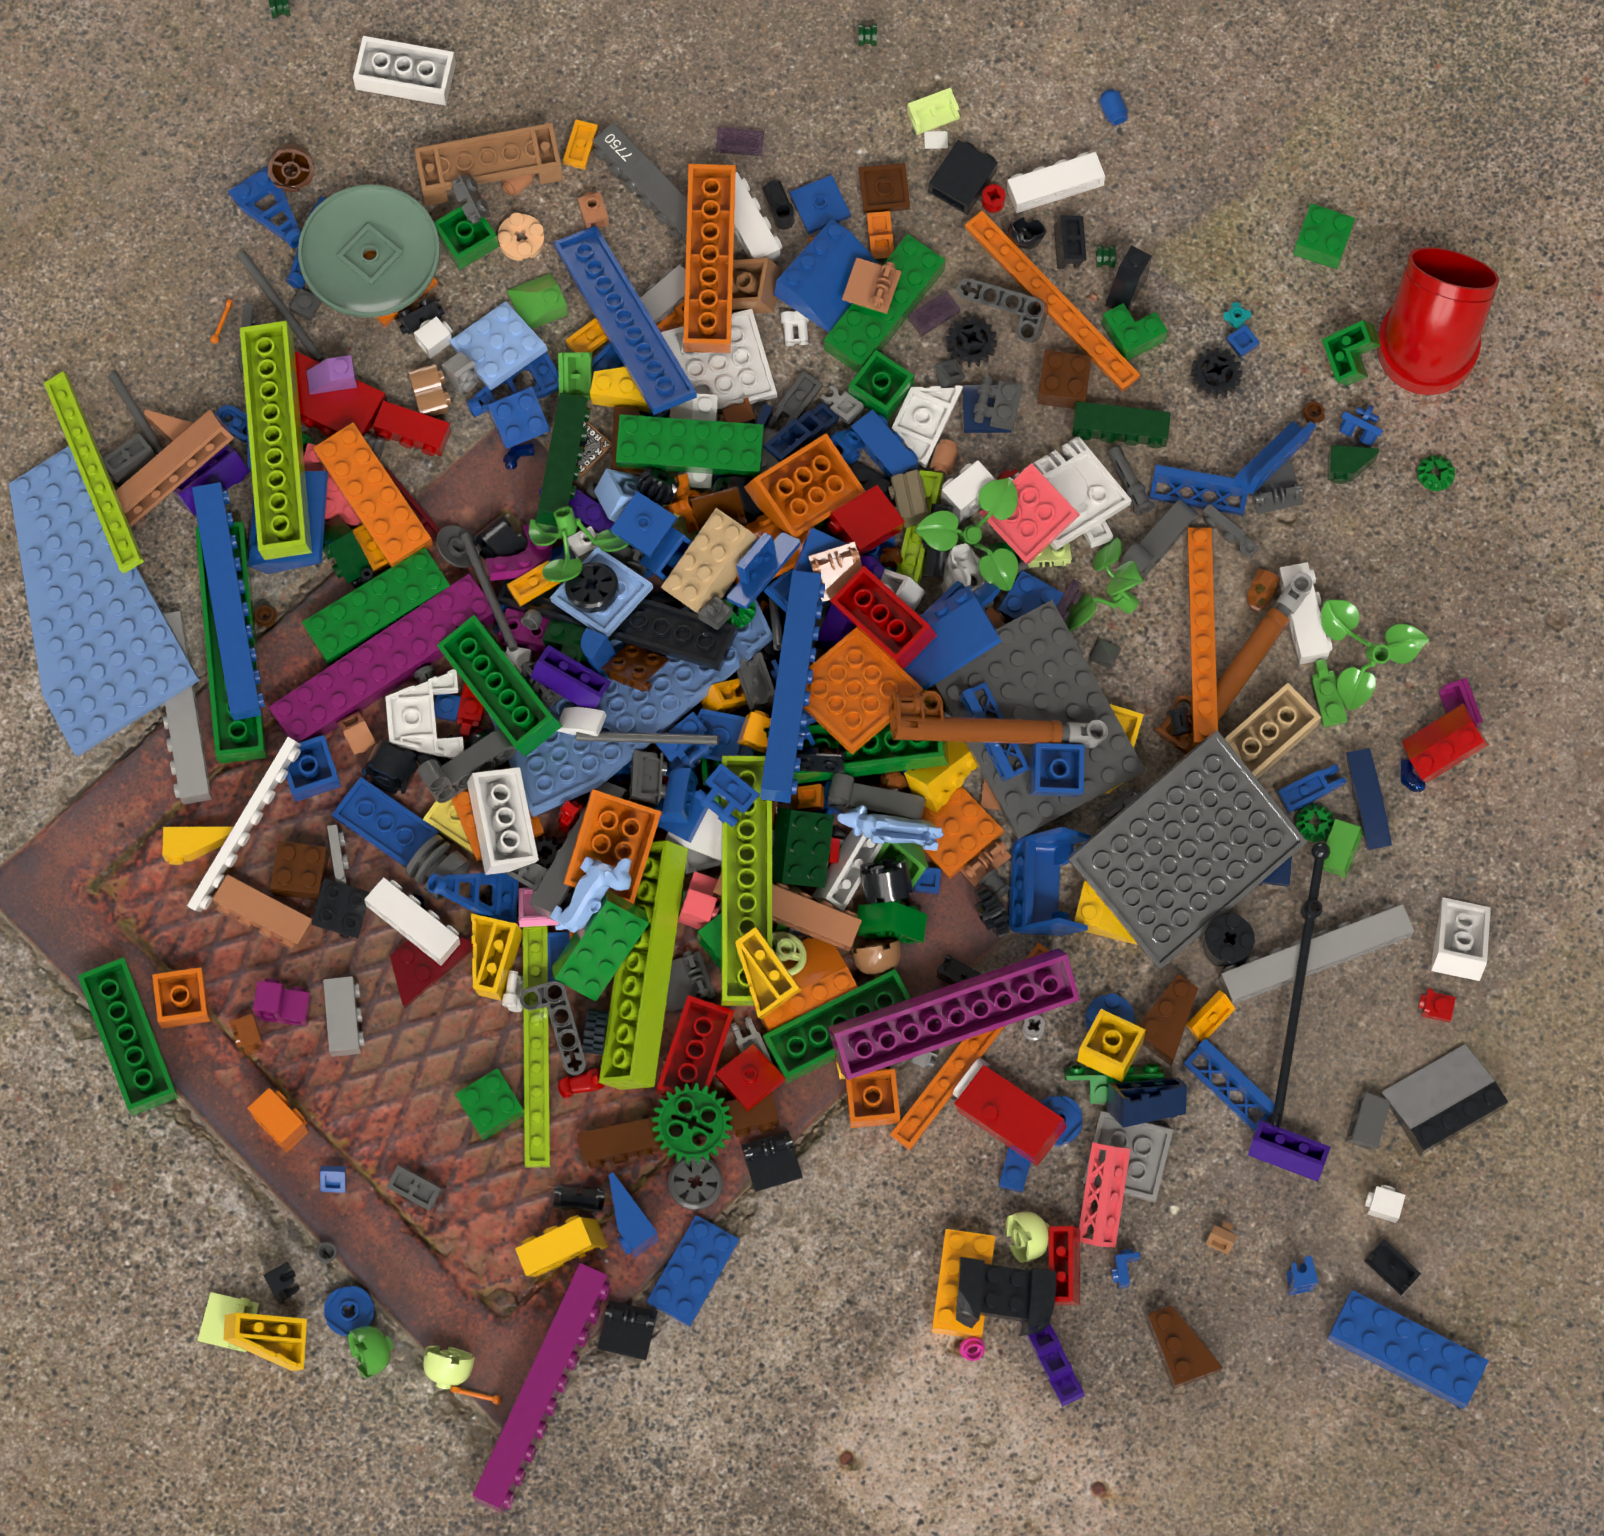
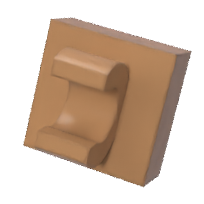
M1224 1221L1221 1228L1214 1225L1206 1245L1228 1255L1237 1235L1231 1233L1234 1225L1227 1221Z

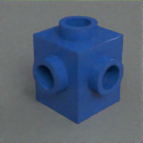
M851 429L842 432L838 430L830 436L831 441L846 463L853 464L860 458V452L865 445Z

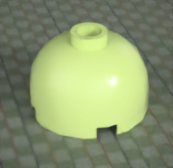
M1024 1211L1007 1217L1006 1236H1011L1014 1245H1009L1014 1257L1021 1263L1030 1262L1041 1257L1048 1249L1050 1226L1038 1214Z
M428 1346L425 1348L423 1367L427 1377L436 1382V1387L451 1389V1385H459L468 1379L473 1369L475 1357H472V1354L456 1348L448 1347V1350L440 1351V1346Z

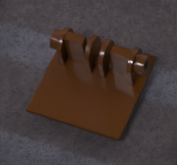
M737 487L690 499L699 532L716 508L742 526H747Z
M627 644L602 667V670L606 671V675L609 676L610 680H615L623 685L627 684L628 687L634 686L635 689L641 692H649L652 687L649 679L669 662V659L638 646Z

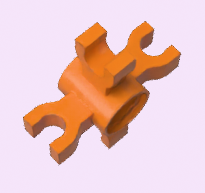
M687 473L674 477L679 485L676 493L677 496H675L672 504L662 508L672 514L685 516L686 528L689 534L699 530L690 499L713 492L712 489L703 493L690 490L689 478Z

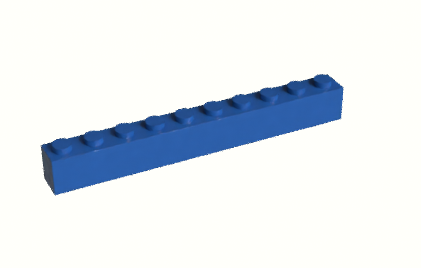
M221 482L192 487L230 714L233 721L261 716V707H265L263 692L258 693L257 684H261L259 669L254 670L253 662L257 661L255 647L250 646L249 639L253 638L251 624L247 625L245 616H250L247 601L243 602L242 594L246 593L243 579L238 577V571H242L239 556L235 557L234 549L238 548L236 535H231L230 526H234L232 512H227L226 504H230L228 489L223 490Z
M792 570L761 785V800L790 803L791 795H796L798 780L794 779L795 772H800L801 758L797 757L798 750H803L804 735H800L801 728H806L807 713H803L804 706H809L810 691H806L807 684H812L813 670L809 669L810 662L815 663L817 648L812 646L813 640L818 641L820 626H815L816 619H821L823 605L818 603L819 597L824 598L826 583H821L822 574Z

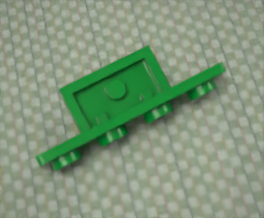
M1147 1063L1144 1066L1137 1067L1131 1064L1122 1082L1138 1081L1140 1079H1164V1070L1162 1066L1155 1063ZM1071 1065L1069 1068H1064V1077L1067 1081L1089 1080L1090 1104L1107 1103L1108 1083L1120 1082L1083 1065Z

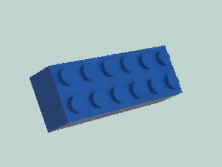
M1353 1290L1348 1295L1327 1337V1340L1461 1409L1468 1405L1489 1362L1484 1357Z

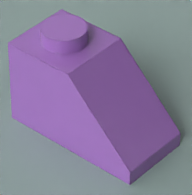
M351 355L326 359L307 370L310 395L357 388Z

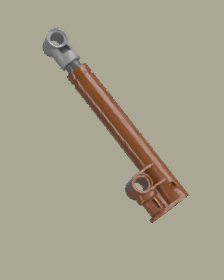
M1300 572L1292 577V580L1276 601L1278 605L1275 608L1270 607L1265 614V618H1262L1217 681L1218 722L1279 638L1283 629L1289 624L1288 616L1296 612L1310 593L1312 579L1308 574ZM1302 580L1307 584V589L1298 590L1294 583ZM1188 695L1178 696L1169 710L1176 709L1177 705L1181 702L1188 703L1191 709L1186 714L1189 727L1193 731L1192 697ZM1167 716L1161 726L1155 727L1153 731L1187 755L1196 747L1193 746V732L1181 736H1171V720Z
M926 691L924 694H912L911 696H899L898 692H892L889 700L891 736L894 740L1008 744H1060L1061 741H1065L1066 744L1084 745L1087 748H1095L1108 735V728L1101 720H1092L1090 723L1067 722L1065 725H1062L1061 721L944 717L942 698L935 691ZM924 702H928L932 706V709L926 707ZM1090 731L1095 732L1097 737L1092 736Z

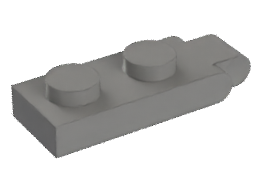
M337 825L327 826L336 882L347 885L345 870L350 868L348 856L343 855L342 846H346L344 832H339Z

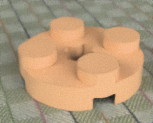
M513 213L502 222L498 230V243L502 252L510 259L517 261L537 256L545 243L543 226L536 218L530 215ZM518 233H525V237L527 239L520 240V242L516 241V235Z

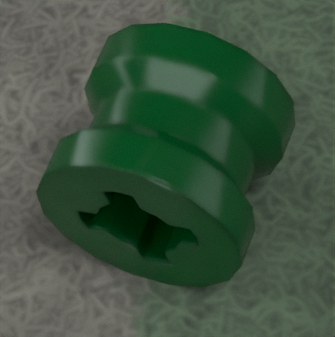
M269 0L272 19H276L280 15L291 16L288 0Z
M859 23L858 46H864L865 44L877 46V23H872L870 26Z
M1097 244L1096 268H1101L1103 265L1115 268L1116 245L1104 247L1102 244Z

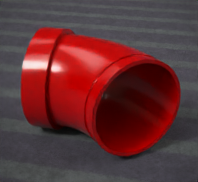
M1435 247L1417 248L1411 251L1408 256V263L1405 266L1393 306L1386 313L1378 333L1381 346L1377 347V355L1384 372L1395 384L1416 394L1436 395L1453 390L1471 374L1480 353L1481 334L1495 296V290L1499 284V277L1488 265L1463 253Z

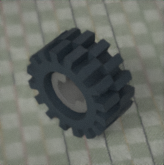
M588 1010L583 1042L584 1053L603 1055L609 1011Z

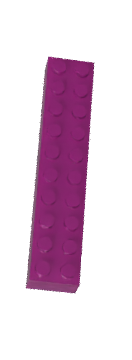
M466 575L269 706L272 717L286 737L294 739L299 743L327 735L339 727L338 721L357 711L361 712L412 678L417 670L431 665L442 658L444 654L437 647V644L470 617L475 615L486 628L496 622L486 596L471 575Z
M1060 948L835 1024L828 1027L840 1071L847 1080L1079 1001L1080 998L1068 955Z
M579 1263L472 1495L476 1502L504 1514L506 1509H511L516 1498L513 1492L517 1485L521 1487L527 1474L524 1468L527 1462L532 1463L537 1453L535 1444L538 1439H543L547 1431L546 1420L548 1416L553 1417L559 1404L557 1402L559 1392L564 1393L567 1388L569 1370L574 1371L578 1364L580 1346H586L590 1337L589 1327L591 1323L596 1324L601 1313L599 1305L601 1301L606 1302L610 1294L611 1288L606 1274Z

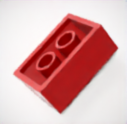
M1464 703L1402 741L1409 760L1422 781L1426 783L1489 745Z

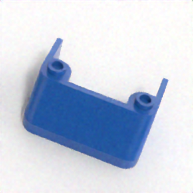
M1060 827L1024 836L1014 842L1012 847L1009 927L1013 932L1032 935L1064 936L1088 930V925L1073 922L1067 912L1058 911L1060 866L1070 862L1067 857L1074 852V844L1087 841L1091 835Z

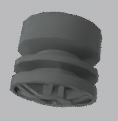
M435 835L417 850L410 860L405 873L411 878L415 877L414 881L421 884L426 880L428 882L430 875L433 873L441 875L466 874L471 862L458 851L449 855L452 846L447 842L444 843V839L440 835ZM426 882L424 890H426L436 900L439 901L445 897L440 894L429 892L427 889Z

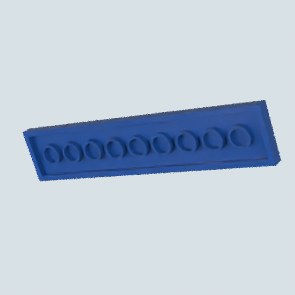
M595 225L554 241V249L653 415L697 398L695 388L597 226Z

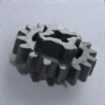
M972 316L971 321L963 317L961 324L958 321L954 322L955 329L949 327V336H946V343H948L947 352H952V360L957 357L959 358V365L965 361L969 368L972 362H975L977 367H979L980 360L987 363L989 361L988 355L994 356L995 350L993 348L997 347V341L994 340L996 332H990L992 325L988 324L985 326L983 318L977 322L975 316ZM982 333L986 337L987 343L985 342L986 340L981 337ZM956 341H957V344L961 345V347H962L961 350L957 347Z
M1216 347L1215 352L1211 353L1208 348L1206 349L1205 356L1199 353L1198 361H1193L1192 367L1194 369H1191L1190 376L1194 377L1192 384H1199L1197 391L1205 390V397L1212 393L1214 394V399H1217L1219 394L1226 398L1228 391L1234 393L1235 386L1240 385L1241 380L1239 378L1242 377L1243 371L1238 369L1241 366V362H1234L1236 355L1233 354L1229 357L1227 349L1223 353H1219V348ZM1207 364V369H1204L1203 372H1201V368L1203 367V365ZM1232 374L1231 380L1226 383V378Z
M985 886L974 891L976 901L978 902L974 907L988 931L992 929L999 938L1010 933L1006 922L1010 918L997 894L991 895Z

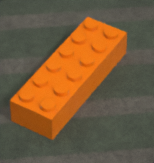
M354 423L349 424L313 447L315 456L325 471L328 472L329 477L391 568L424 547L427 550L433 546L430 535Z

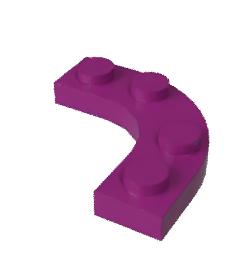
M523 525L522 534L528 543L526 549L513 556L487 558L486 569L490 580L519 578L544 562L549 561L552 555V544L547 546L533 544L529 536V525Z

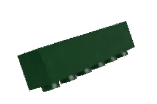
M560 393L535 523L557 527L554 512L562 507L573 508V505H568L569 499L574 500L577 487L572 485L573 480H578L580 466H576V461L582 460L584 447L579 445L580 441L585 442L587 427H583V423L589 422L591 408H587L588 398Z

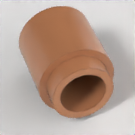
M535 174L501 180V188L509 196H518L533 182Z
M947 439L939 441V444L935 446L930 464L933 472L943 473L944 476L953 473L958 455L957 444Z

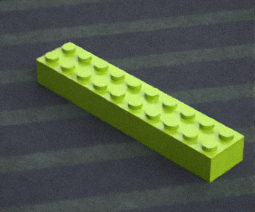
M287 321L241 327L240 338L258 551L264 560L312 553L293 331Z
M722 756L721 764L759 793V797L744 815L737 809L733 811L732 815L739 820L734 827H731L726 822H721V1006H755L735 941L756 927L772 948V801L761 800V785L766 756ZM721 797V806L726 808L729 803Z
M667 840L652 842L634 901V905L647 912L649 924L614 976L599 1083L619 1090L649 1088L655 1085L688 848Z

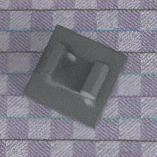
M715 596L699 611L698 618L718 630L732 616L733 612L731 607Z

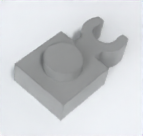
M830 386L829 390L833 396L826 397L822 394V402L827 406H831L830 409L849 425L862 412L864 405L846 391L840 396L837 388Z

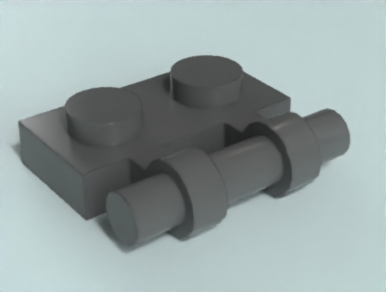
M984 377L982 384L978 388L979 399L974 407V421L983 423L984 417L991 418V427L1013 431L1023 385L1000 380L997 389L991 387L992 379L990 377ZM988 398L995 399L994 407L987 406Z

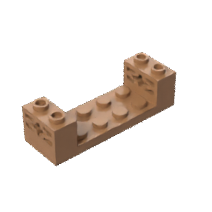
M553 123L414 148L425 206L448 202L446 190L452 189V181L458 179L459 175H471L477 184L537 173L540 185L563 180Z

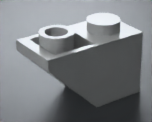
M457 353L441 365L444 376L459 395L464 391L469 392L476 386L478 382L476 365L463 353Z

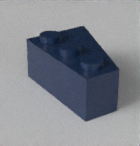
M1179 1077L1108 1083L1107 1111L1123 1128L1165 1118H1174L1178 1115L1186 1114L1187 1085Z

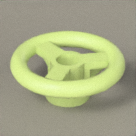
M783 931L773 932L772 942L776 948V955L781 962L788 959L798 961L796 966L787 970L791 976L799 973L807 960L805 946L793 934Z

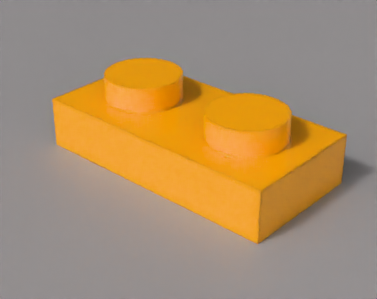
M575 120L563 158L564 165L586 170L593 148V139L596 138L598 132L597 124Z
M594 318L567 338L565 343L572 352H593L609 339L597 319Z
M361 525L352 530L373 569V574L388 567L387 561L364 527Z
M549 561L544 562L507 584L509 591L520 606L561 583L549 582L544 579L542 570Z
M1219 990L1186 1026L1195 1039L1202 1042L1205 1038L1208 1039L1236 1008L1226 994Z

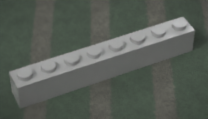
M181 612L165 613L164 616L190 661ZM193 684L161 705L166 707L167 715H163L165 730L169 729L170 737L166 738L168 751L173 752L174 760L170 761L172 775L177 777V783L173 784L176 798H180L183 805L212 800Z
M1395 904L1386 906L1381 909V913L1376 915L1372 913L1365 914L1359 917L1358 922L1352 924L1350 921L1344 922L1336 926L1337 930L1329 933L1327 930L1316 933L1314 938L1311 939L1305 977L1410 938L1414 933V929L1403 904L1397 907ZM1301 939L1291 944L1292 947L1283 950L1282 947L1271 950L1268 953L1269 956L1261 959L1259 956L1248 959L1245 965L1237 967L1235 964L1223 969L1224 973H1221L1219 980L1231 1003L1234 1005L1295 982Z

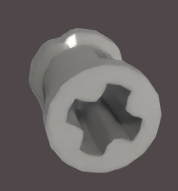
M1039 1015L1025 1019L1022 1027L1023 1036L1030 1041L1039 1040L1044 1033V1019ZM1030 1024L1033 1026L1038 1025L1037 1032L1034 1029L1029 1030Z

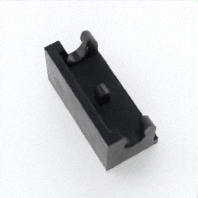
M1060 215L1054 224L1057 269H1064L1067 264H1073V267L1077 268L1083 261L1087 260L1083 216Z
M947 954L944 963L937 970L936 977L952 985L979 976L981 973Z
M1385 1239L1364 1260L1400 1296L1421 1275Z
M288 1262L263 1275L280 1305L285 1303V1299L295 1295L300 1289L299 1286L291 1290L287 1289L294 1284V1278L296 1277L294 1270Z

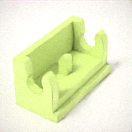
M951 88L910 102L907 106V114L917 135L960 119L959 107Z

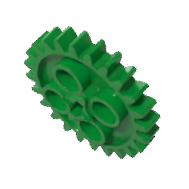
M687 1083L685 1084L684 1091H681L676 1086V1094L672 1095L667 1091L668 1100H659L663 1107L654 1109V1112L659 1117L652 1118V1122L658 1124V1126L652 1128V1132L660 1133L655 1138V1142L663 1141L660 1150L668 1148L667 1157L670 1158L673 1154H676V1162L678 1163L682 1157L686 1158L687 1165H689L691 1158L695 1159L697 1165L700 1163V1157H704L709 1162L710 1153L716 1157L718 1156L717 1147L725 1149L726 1146L722 1140L730 1141V1136L725 1133V1131H732L733 1129L732 1126L726 1124L732 1120V1116L725 1115L730 1110V1107L721 1106L725 1100L724 1098L715 1099L717 1095L716 1090L708 1094V1086H705L702 1091L699 1090L698 1083L695 1084L693 1090H690ZM687 1102L691 1104V1112L688 1114L681 1113L678 1110V1106L681 1103ZM710 1111L714 1113L716 1118L713 1122L706 1123L701 1118L702 1114ZM676 1115L688 1122L696 1119L698 1126L710 1128L713 1130V1133H708L696 1126L692 1130L688 1129V1123L674 1120L671 1116ZM674 1125H678L683 1129V1133L679 1137H673L670 1135L669 1129ZM701 1134L705 1136L706 1143L703 1146H696L692 1142L695 1135Z

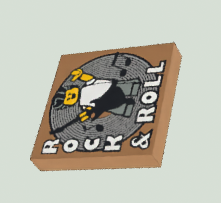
M589 422L583 423V427H587L585 442L580 441L579 445L584 447L582 460L576 461V466H580L578 476L580 480L612 449V443ZM550 443L546 446V449L548 451L550 448Z

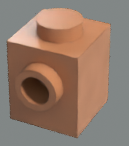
M588 192L578 198L579 210L586 229L595 225L598 229L609 226L608 214L600 192Z
M359 711L337 722L354 755L363 753L376 744Z

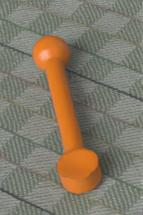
M231 299L227 300L215 334L210 337V341L213 344L219 342L218 336L228 312L233 306V300Z
M451 1386L450 1392L492 1401L495 1405H499L502 1402V1398L499 1395L489 1396Z

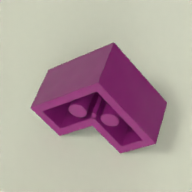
M266 978L264 981H257L253 1011L259 1021L308 1026L312 997L304 988L292 987V990H286L279 983V980Z

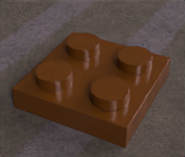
M905 163L859 167L863 214L910 210Z

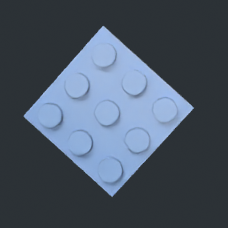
M506 301L449 340L451 347L457 353H463L475 363L477 376L490 390L548 351L545 343Z
M596 547L582 564L600 562L614 570L619 582V594L615 602L600 612L586 613L579 611L570 604L567 598L565 582L550 598L552 603L593 631L609 637L653 589V585L608 553L601 551L599 547ZM591 584L588 586V588H591V590H595L596 586Z

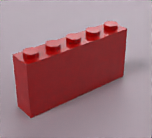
M295 351L301 425L307 428H317L321 434L328 438L351 423L355 424L362 436L365 433L370 434L382 402H387L386 394L356 380L357 388L310 395L307 370L320 362Z

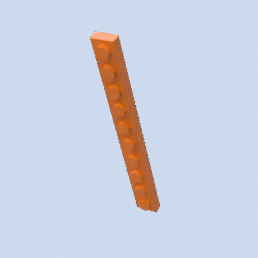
M983 211L979 212L965 224V229L1029 296L1039 298L1047 303L1048 316L1087 356H1092L1094 364L1122 393L1140 378L1141 374Z
M1212 528L1187 529L1193 746H1197L1214 730L1218 731Z
M1038 942L1026 959L1049 952L1050 950ZM1006 1026L963 1040L892 1131L890 1137L910 1151L953 1096V1091L974 1062L978 1058L983 1057Z

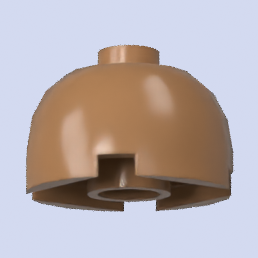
M899 939L868 942L865 948H862L861 944L851 947L856 967L864 974L873 975L874 979L894 970L901 959Z

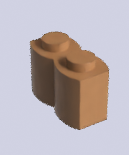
M436 364L408 371L419 413L431 417L449 413L448 406L452 405L449 392H443L441 385L446 383L443 371L437 370Z

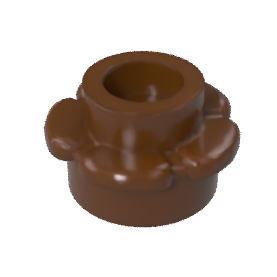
M1309 402L1302 409V417L1306 419L1307 423L1311 421L1314 424L1316 422L1320 423L1324 420L1325 409L1318 402Z
M885 547L882 549L880 561L885 567L895 569L899 564H902L903 557L897 548Z
M269 605L259 606L254 612L256 625L259 627L265 626L266 628L273 626L277 619L276 610L272 609Z

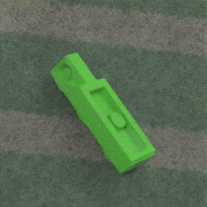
M1325 659L1317 660L1314 664L1316 674L1312 675L1311 684L1321 716L1322 726L1326 728L1345 724L1348 720L1343 701L1337 692V678L1334 671H1328Z

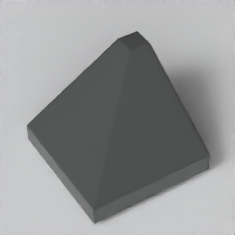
M949 359L935 365L941 388H949L966 378L954 359Z
M1099 638L1090 661L1112 670L1121 648Z

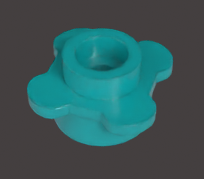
M1239 302L1232 303L1231 309L1223 314V319L1228 321L1235 329L1243 327L1245 321L1251 318V312L1243 309Z

